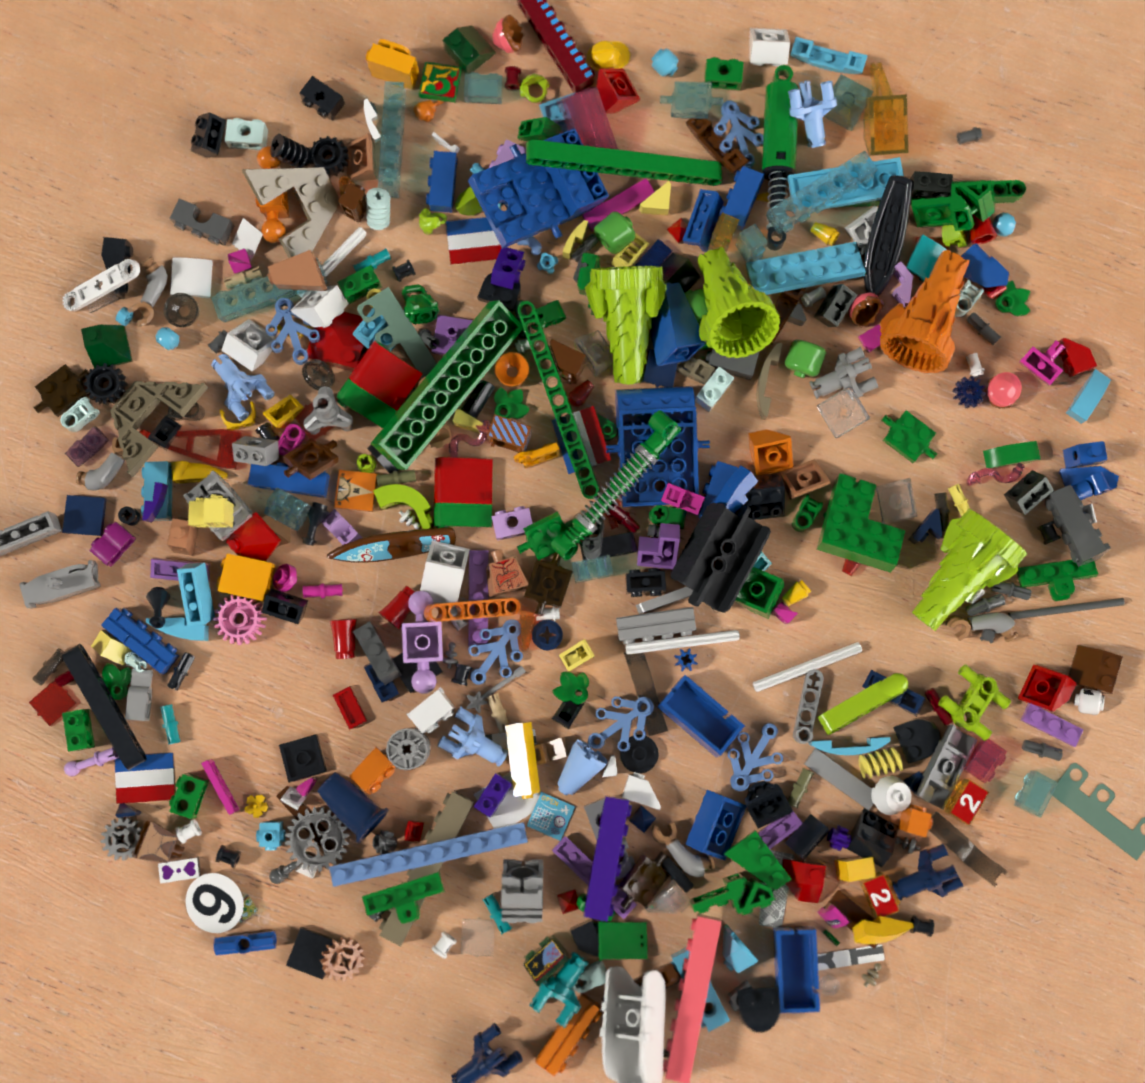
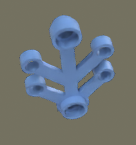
M726 101L721 107L722 118L714 127V132L719 136L723 135L727 130L726 124L729 120L732 127L725 140L720 144V150L724 153L729 152L732 148V141L736 138L740 152L750 161L744 167L751 169L755 164V158L749 153L744 137L752 141L755 146H761L763 144V134H754L740 125L738 119L747 124L748 128L752 130L756 129L759 125V119L755 116L748 117L739 111V106L734 101Z
M280 298L275 303L277 313L271 323L266 326V333L269 336H275L278 333L277 326L284 317L285 325L276 340L271 343L272 351L275 353L282 352V344L289 334L294 348L293 360L298 365H304L309 357L307 351L301 347L297 332L307 336L309 341L313 343L319 341V332L294 322L291 315L299 317L291 311L294 307L293 302L288 298ZM283 306H287V307H288V309H286V310H282L281 308H282ZM303 320V323H304L305 325L311 326L310 324H308L307 322H305V321ZM270 328H275L273 332L268 331ZM312 334H316V335H317L316 338H311L310 336H311ZM275 345H280L278 349L274 348ZM303 356L304 359L298 360V357Z
M510 619L502 627L493 629L483 628L480 630L479 636L483 640H489L491 636L502 635V637L497 642L481 645L472 644L469 646L468 652L472 656H478L482 652L491 651L481 667L471 671L470 679L473 683L480 685L485 682L486 672L498 656L500 675L504 678L511 676L512 670L508 667L505 645L510 639L512 649L510 657L513 661L520 662L523 654L519 651L517 637L520 635L522 628L518 621ZM510 626H515L513 633L509 632ZM484 631L489 632V635L486 638L482 636V633ZM473 647L478 649L475 654L471 653ZM518 652L520 657L514 659L513 655ZM505 668L509 670L507 675L502 674ZM477 674H482L481 680H476Z
M616 696L611 700L614 708L627 707L633 709L628 714L607 711L605 708L597 709L596 717L598 719L604 720L607 718L618 721L600 734H591L588 738L589 745L595 749L603 747L605 740L622 728L618 749L623 752L630 749L629 735L631 723L637 716V729L634 730L633 736L637 740H643L646 737L644 730L646 716L650 715L654 709L653 702L647 697H640L636 701H630ZM616 699L621 701L619 706H616L614 703ZM646 703L647 709L643 711L641 705ZM601 710L605 711L604 717L599 716ZM638 731L643 733L641 738H638L636 735ZM597 737L600 738V743L598 745H596L594 742L595 738ZM623 742L627 743L626 749L621 748Z
M767 723L763 725L761 729L762 737L752 754L748 742L750 739L749 734L746 732L738 734L737 739L741 743L746 764L741 771L738 761L739 751L737 749H730L727 756L731 760L734 772L731 776L730 784L734 790L745 791L750 783L772 780L773 772L769 769H764L758 774H749L753 768L772 763H782L783 756L778 752L773 753L771 756L759 758L768 741L777 736L778 729L774 724ZM770 727L773 729L772 735L767 734V729ZM742 734H745L747 736V739L744 742L740 740V736ZM732 751H736V758L730 757ZM778 754L780 761L775 762L774 756ZM766 771L770 772V777L768 779L764 778V773ZM739 778L744 780L742 785L737 784Z

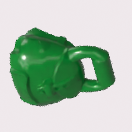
M420 284L404 286L402 290V296L406 305L404 312L410 322L416 325L435 320L439 313L437 301L427 294L425 288ZM420 291L422 292V294H416L411 296H408L407 294Z

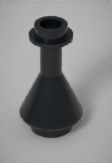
M313 502L312 506L307 507L310 526L307 536L302 537L304 544L314 546V543H317L314 540L317 527L330 514L326 511L328 506Z
M154 587L147 593L146 598L154 610V616L150 618L149 623L153 628L158 629L162 628L166 622L165 618L162 617V609L169 601L170 594L163 587Z

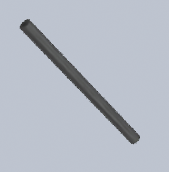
M1123 598L1009 612L1008 615L1015 620L1123 606L1125 601Z

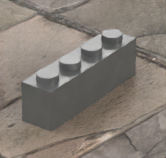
M1071 485L1053 491L1045 498L1046 508L1051 511L1054 517V524L1060 529L1062 540L1065 545H1068L1071 551V558L1077 563L1078 567L1100 559L1111 549L1108 543L1104 544L1100 539L1102 533L1099 528L1096 530L1093 528L1092 517L1089 513L1083 512V503Z

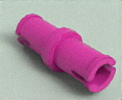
M320 583V585L303 586V598L321 597V599H324L326 596H343L342 584L325 585V583Z

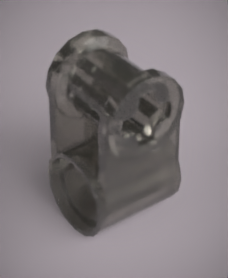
M196 402L192 406V408L197 407V411L193 415H191V409L183 417L168 407V414L166 416L175 421H199L204 417L205 410Z

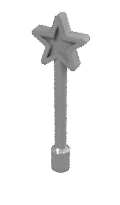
M520 666L510 677L504 679L482 696L480 691L475 697L467 695V698L470 700L467 710L475 708L480 713L481 705L488 703L484 699L514 678L523 675L526 672L523 666Z

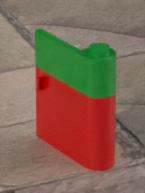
M374 340L337 393V403L344 408L350 407L384 428L423 373L393 354L382 343Z
M435 458L433 527H492L493 459Z

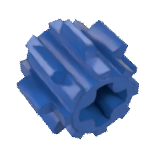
M690 648L685 653L680 649L681 655H674L678 659V662L674 665H680L681 672L684 671L685 667L692 671L691 665L698 664L694 661V657L697 654H690ZM688 655V659L691 661L683 665L681 657Z

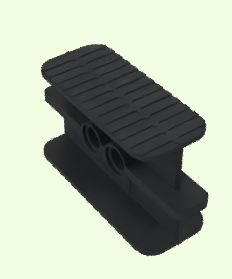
M711 503L706 507L671 572L673 580L693 590L688 600V603L698 607L704 602L713 610L722 613L729 611L731 606H733L737 595L771 534L770 528L762 526L748 517L751 512L750 507L743 505L736 513L731 512L724 504ZM725 543V544H726V548H725V550L723 551L722 547H723V544ZM716 560V561H717V565H716V567L714 568V567H713V563H714V561Z

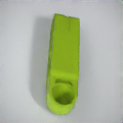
M901 673L892 674L821 714L818 720L824 727L827 735H831L904 693L908 688V679Z

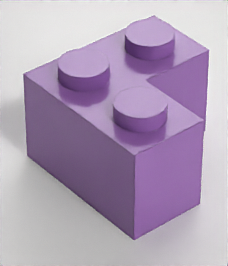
M661 523L659 538L639 537L637 566L673 569L677 562L680 525Z

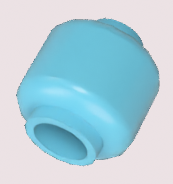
M661 48L651 58L653 61L651 64L652 68L662 77L668 74L672 76L678 69L676 65L679 60L668 48L664 50Z

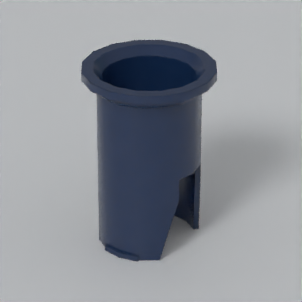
M333 773L317 790L336 817L356 835L355 842L357 844L362 842L389 812L388 808L381 809L364 792L337 773Z

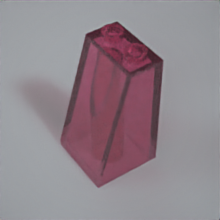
M589 87L556 100L568 131L575 128L584 146L618 150L597 87Z

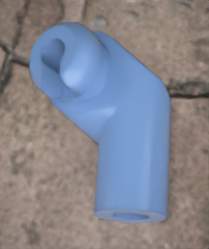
M533 236L517 243V245L529 246L532 249L531 253L533 255L541 254L542 245Z

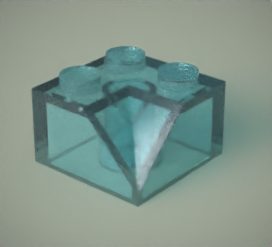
M841 74L833 87L837 106L824 117L852 131L874 91Z

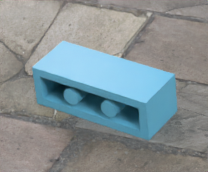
M168 461L145 462L142 468L144 486L141 488L144 502L153 501L155 482L168 485L165 501L154 521H172L171 463ZM144 505L141 506V514H142V516H143Z
M205 562L189 563L177 569L187 626L205 625L215 617Z

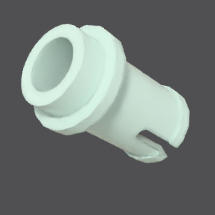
M128 652L125 655L126 665L132 666L137 672L144 671L140 666H143L145 669L147 668V663L136 653Z

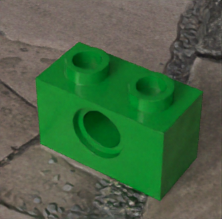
M717 57L707 58L703 88L740 91L744 61L737 59L721 60ZM720 71H726L728 74L722 75Z

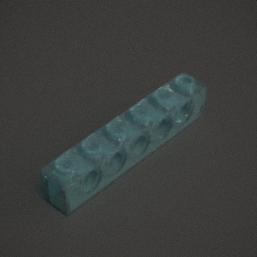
M385 81L378 188L386 190L390 198H399L406 89L404 82Z
M863 151L770 208L766 216L778 234L783 231L787 233L795 227L794 224L799 221L800 223L807 221L815 211L820 213L830 202L833 204L838 202L846 192L850 194L858 189L859 184L863 182L867 184L873 180L877 167L867 152ZM850 172H856L859 177H853ZM834 182H841L843 187H837ZM818 192H825L827 197H821ZM808 201L811 206L805 207L802 202ZM786 211L794 212L795 216L789 217Z
M316 258L325 284H328L322 263ZM267 276L251 280V283L245 285H236L234 289L229 291H220L211 299L218 319L225 323L273 305L280 298L289 299L308 290L278 289L273 284V289L270 292H266L267 287L272 285ZM255 292V296L249 299V294ZM238 298L237 303L231 306L232 300Z

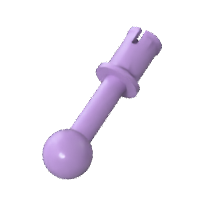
M113 747L102 752L96 751L94 757L80 762H67L64 766V772L68 776H76L81 769L95 764L103 766L104 763L118 759L119 756L116 752L114 753L115 749Z

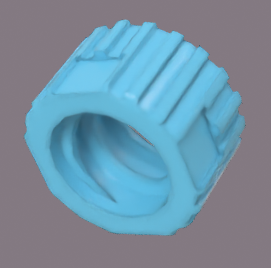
M126 307L120 309L115 319L123 326L128 325L134 316L133 312L129 313Z

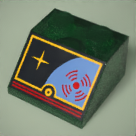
M554 935L550 938L546 936L540 941V947L536 951L532 949L524 956L526 960L523 962V965L538 987L569 960V952Z

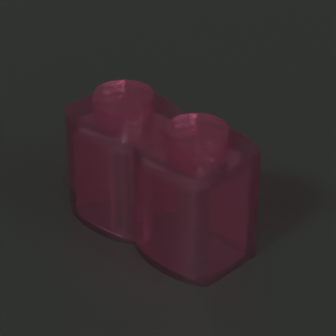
M989 738L984 741L981 739L963 770L982 783L990 782L996 774L994 772L995 768L998 765L1001 766L1006 760L1005 754L1007 751Z

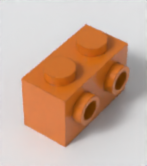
M375 747L349 777L364 792L371 795L380 789L381 783L386 778L393 775L396 767L390 762L385 753Z
M910 804L901 813L898 829L926 837L928 830L931 829L933 824L932 814L927 813L926 808Z

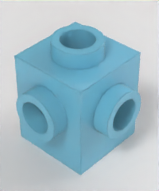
M263 821L259 823V830L256 833V841L259 842V847H265V850H277V847L283 845V842L286 841V830H283V821Z

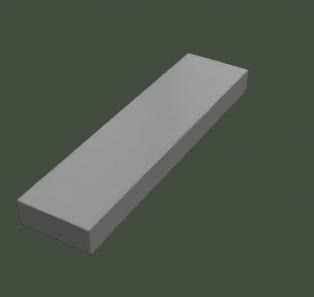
M814 748L804 765L861 806L870 810L873 805L871 798L872 788Z

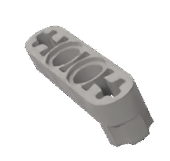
M684 587L636 605L639 614L682 600L690 597L693 590Z
M817 669L810 670L804 678L793 730V738L800 744H807L813 739L812 732L823 685V674ZM816 673V677H819V681L814 682V687H818L817 690L807 688V685H812V679H809V676ZM809 691L815 694V700L811 703L805 700V694ZM805 710L811 713V719L807 722L801 719V713ZM799 722H800L801 724L810 725V726H809V728H808V727H804V726H799ZM804 729L807 737L800 740L799 732Z

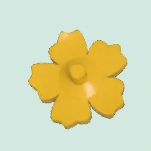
M262 794L256 795V797L253 795L247 797L246 803L248 806L244 808L245 812L248 814L253 813L254 818H259L269 808L267 802H264L265 797Z

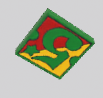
M425 62L419 98L456 103L462 67Z

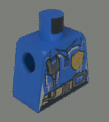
M1104 441L1078 444L1063 450L1065 468L1100 465L1107 461Z

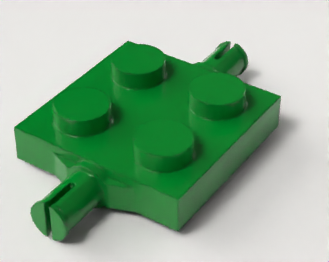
M907 410L895 421L887 415L882 418L881 421L890 427L888 434L882 441L911 463H914L923 453L932 460L936 457L938 453L929 448L930 441L936 432Z
M557 511L523 528L527 542L516 546L519 553L521 554L531 549L538 560L555 553L551 548L552 541L559 534H567L565 531H569L570 526L573 527V519L565 523Z

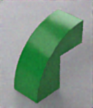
M1037 441L1010 444L983 451L987 469H997L1008 465L1026 464L1041 460Z

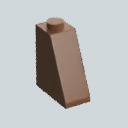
M311 250L268 266L270 272L267 274L268 279L278 289L328 290L317 259Z

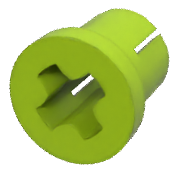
M362 454L358 457L357 467L361 472L372 473L376 469L377 463L374 457L367 454ZM368 459L370 464L364 466L362 462Z

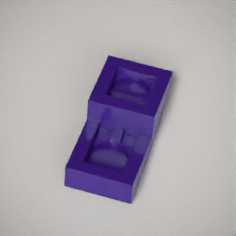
M155 482L153 501L144 502L142 520L152 523L157 517L165 501L168 485Z

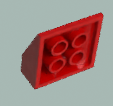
M344 311L341 315L336 316L328 327H314V330L319 332L320 339L318 342L309 343L307 349L308 360L353 372L367 350L353 335V332L363 319L359 315ZM312 334L311 338L317 337L316 334Z

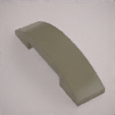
M651 331L649 332V344L646 349L647 353L649 349L654 350ZM691 357L686 362L678 363L676 371L692 380L706 384L713 374L715 367L701 359L697 360Z
M778 343L772 349L759 374L756 397L758 411L762 420H766L768 417L771 398L764 397L770 365L776 366L778 364L782 343Z

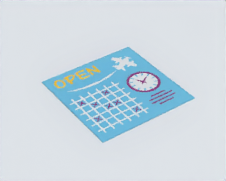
M541 792L527 827L561 841L575 806Z

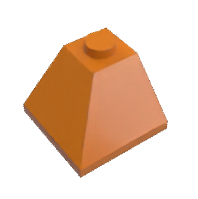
M768 429L748 433L749 449L755 475L771 474L793 468L791 436Z

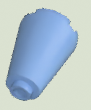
M579 739L573 744L557 783L559 786L558 790L566 796L576 793L608 763L607 759L598 750L595 752L588 743Z

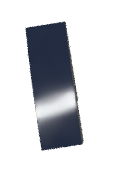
M871 670L862 687L866 689L887 677ZM907 689L904 693L890 700L889 703L917 717L926 699Z

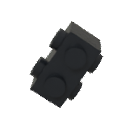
M211 112L199 115L195 121L196 129L191 139V151L205 158L217 156L226 120Z
M660 568L648 569V572H641L640 569L629 570V573L625 574L626 594H631V597H642V593H650V596H661V592L666 591L665 571H660Z

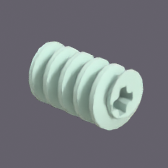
M372 188L366 195L367 224L374 230H382L390 224V195L382 188Z

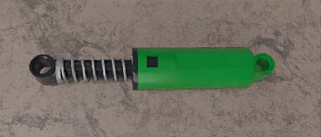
M788 65L778 66L772 82L765 88L762 173L764 174V179L769 180L768 185L770 186L768 189L770 195L767 197L770 201L767 204L769 208L767 214L769 217L766 219L769 224L766 226L768 234L765 242L766 246L773 251L781 249L786 240L785 230L787 229V223L784 221V218L787 217L784 214L787 210L785 204L788 202L785 200V197L788 195L785 192L788 188L786 182L788 181V175L796 174L798 119L790 116L789 108L791 106L788 91L799 89V87L791 81L793 70ZM779 76H784L786 79H780ZM778 236L780 241L776 242L771 237Z

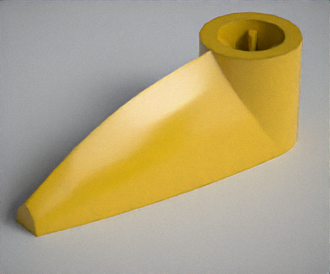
M186 461L171 463L172 483L175 484L201 482L212 471L218 473L222 479H228L226 472L206 464L189 463Z

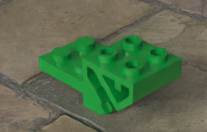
M981 180L978 182L952 184L951 197L912 200L911 207L917 227L954 225L955 231H963L974 227L972 215H975L982 222L989 218L995 212L996 202L992 181Z
M736 873L722 878L725 884L724 887L689 899L694 913L702 914L710 910L709 907L714 905L721 907L728 904V900H730L737 914L747 915L753 912V908L758 906L765 908L772 905L771 902L775 900L772 889L764 882L752 877L748 881L742 874Z

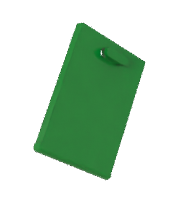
M599 921V960L648 959L647 922Z

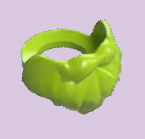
M528 75L521 83L520 95L523 98L526 97L532 103H540L546 98L547 89L550 84L541 75ZM532 84H539L543 89V94L538 98L530 96L528 87Z
M424 208L419 214L420 228L427 235H430L433 229L438 228L447 221L445 214L430 213L427 208Z

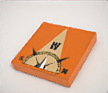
M339 470L334 508L373 512L375 500L373 490L376 489L377 474Z

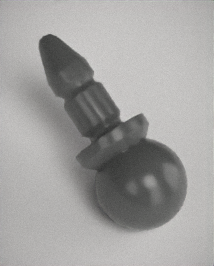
M297 861L273 869L269 874L270 881L274 884L282 883L284 879L289 877V873L298 867L296 866Z

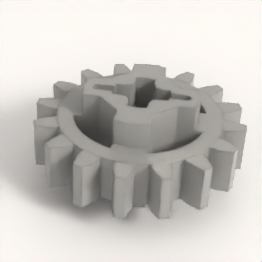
M124 817L118 818V821L116 819L111 820L112 825H105L107 832H101L105 839L101 840L100 843L106 844L103 851L109 850L108 857L115 855L114 860H119L121 857L122 861L127 860L128 856L133 858L132 854L140 837V831L143 829V827H137L138 821L131 823V817L126 820ZM118 826H127L124 830L117 828ZM122 835L125 836V837H124V841H125V842H121V840H122V837H121V836H122ZM123 847L125 849H129V851L127 852H121L119 850Z

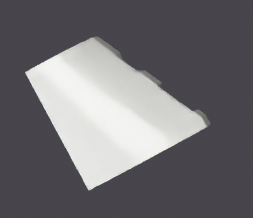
M877 206L872 207L844 228L853 241H856V244L868 242L878 209Z

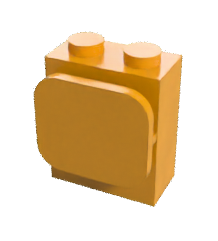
M379 39L378 44L373 43L371 49H368L366 53V60L372 77L413 90L419 76L416 57L411 56L409 49L405 46L385 39Z
M227 553L226 557L222 559L221 568L223 571L222 575L217 579L216 586L219 592L264 602L266 594L271 588L276 565Z

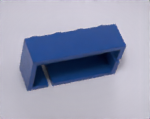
M686 675L679 679L657 706L716 758L724 753L745 727L732 714L724 719L723 716L728 711Z
M795 926L794 931L791 927H773L775 984L778 989L780 1013L820 1012L819 992L816 990L819 989L816 929L813 926Z

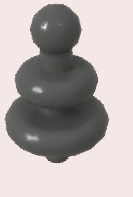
M454 642L449 643V651L445 652L448 658H443L442 661L443 663H448L447 668H451L452 664L458 663L457 659H453L457 656V653L454 652L456 647Z
M896 837L895 843L902 844V849L909 847L908 852L910 854L914 852V849L920 850V846L916 845V838H912L910 842L908 837H905L904 840Z

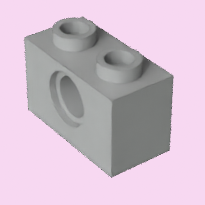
M244 436L232 443L235 462L268 466L279 459L277 440Z

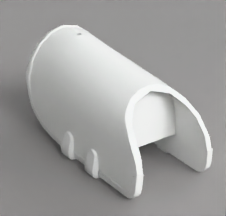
M620 966L610 967L606 972L605 996L601 1011H604L603 1027H600L602 1058L607 1077L617 1083H663L666 989L665 981L657 970H649L645 973L643 989Z

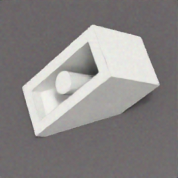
M636 772L633 775L629 774L622 798L660 810L661 805L648 780L644 779L645 775Z

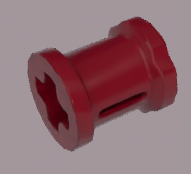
M516 66L506 67L505 73L507 75L504 88L510 91L519 90L521 86L519 83L521 69Z

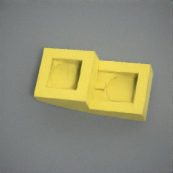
M584 220L572 232L562 251L563 258L570 260L575 242L583 244L582 242L588 229V221Z

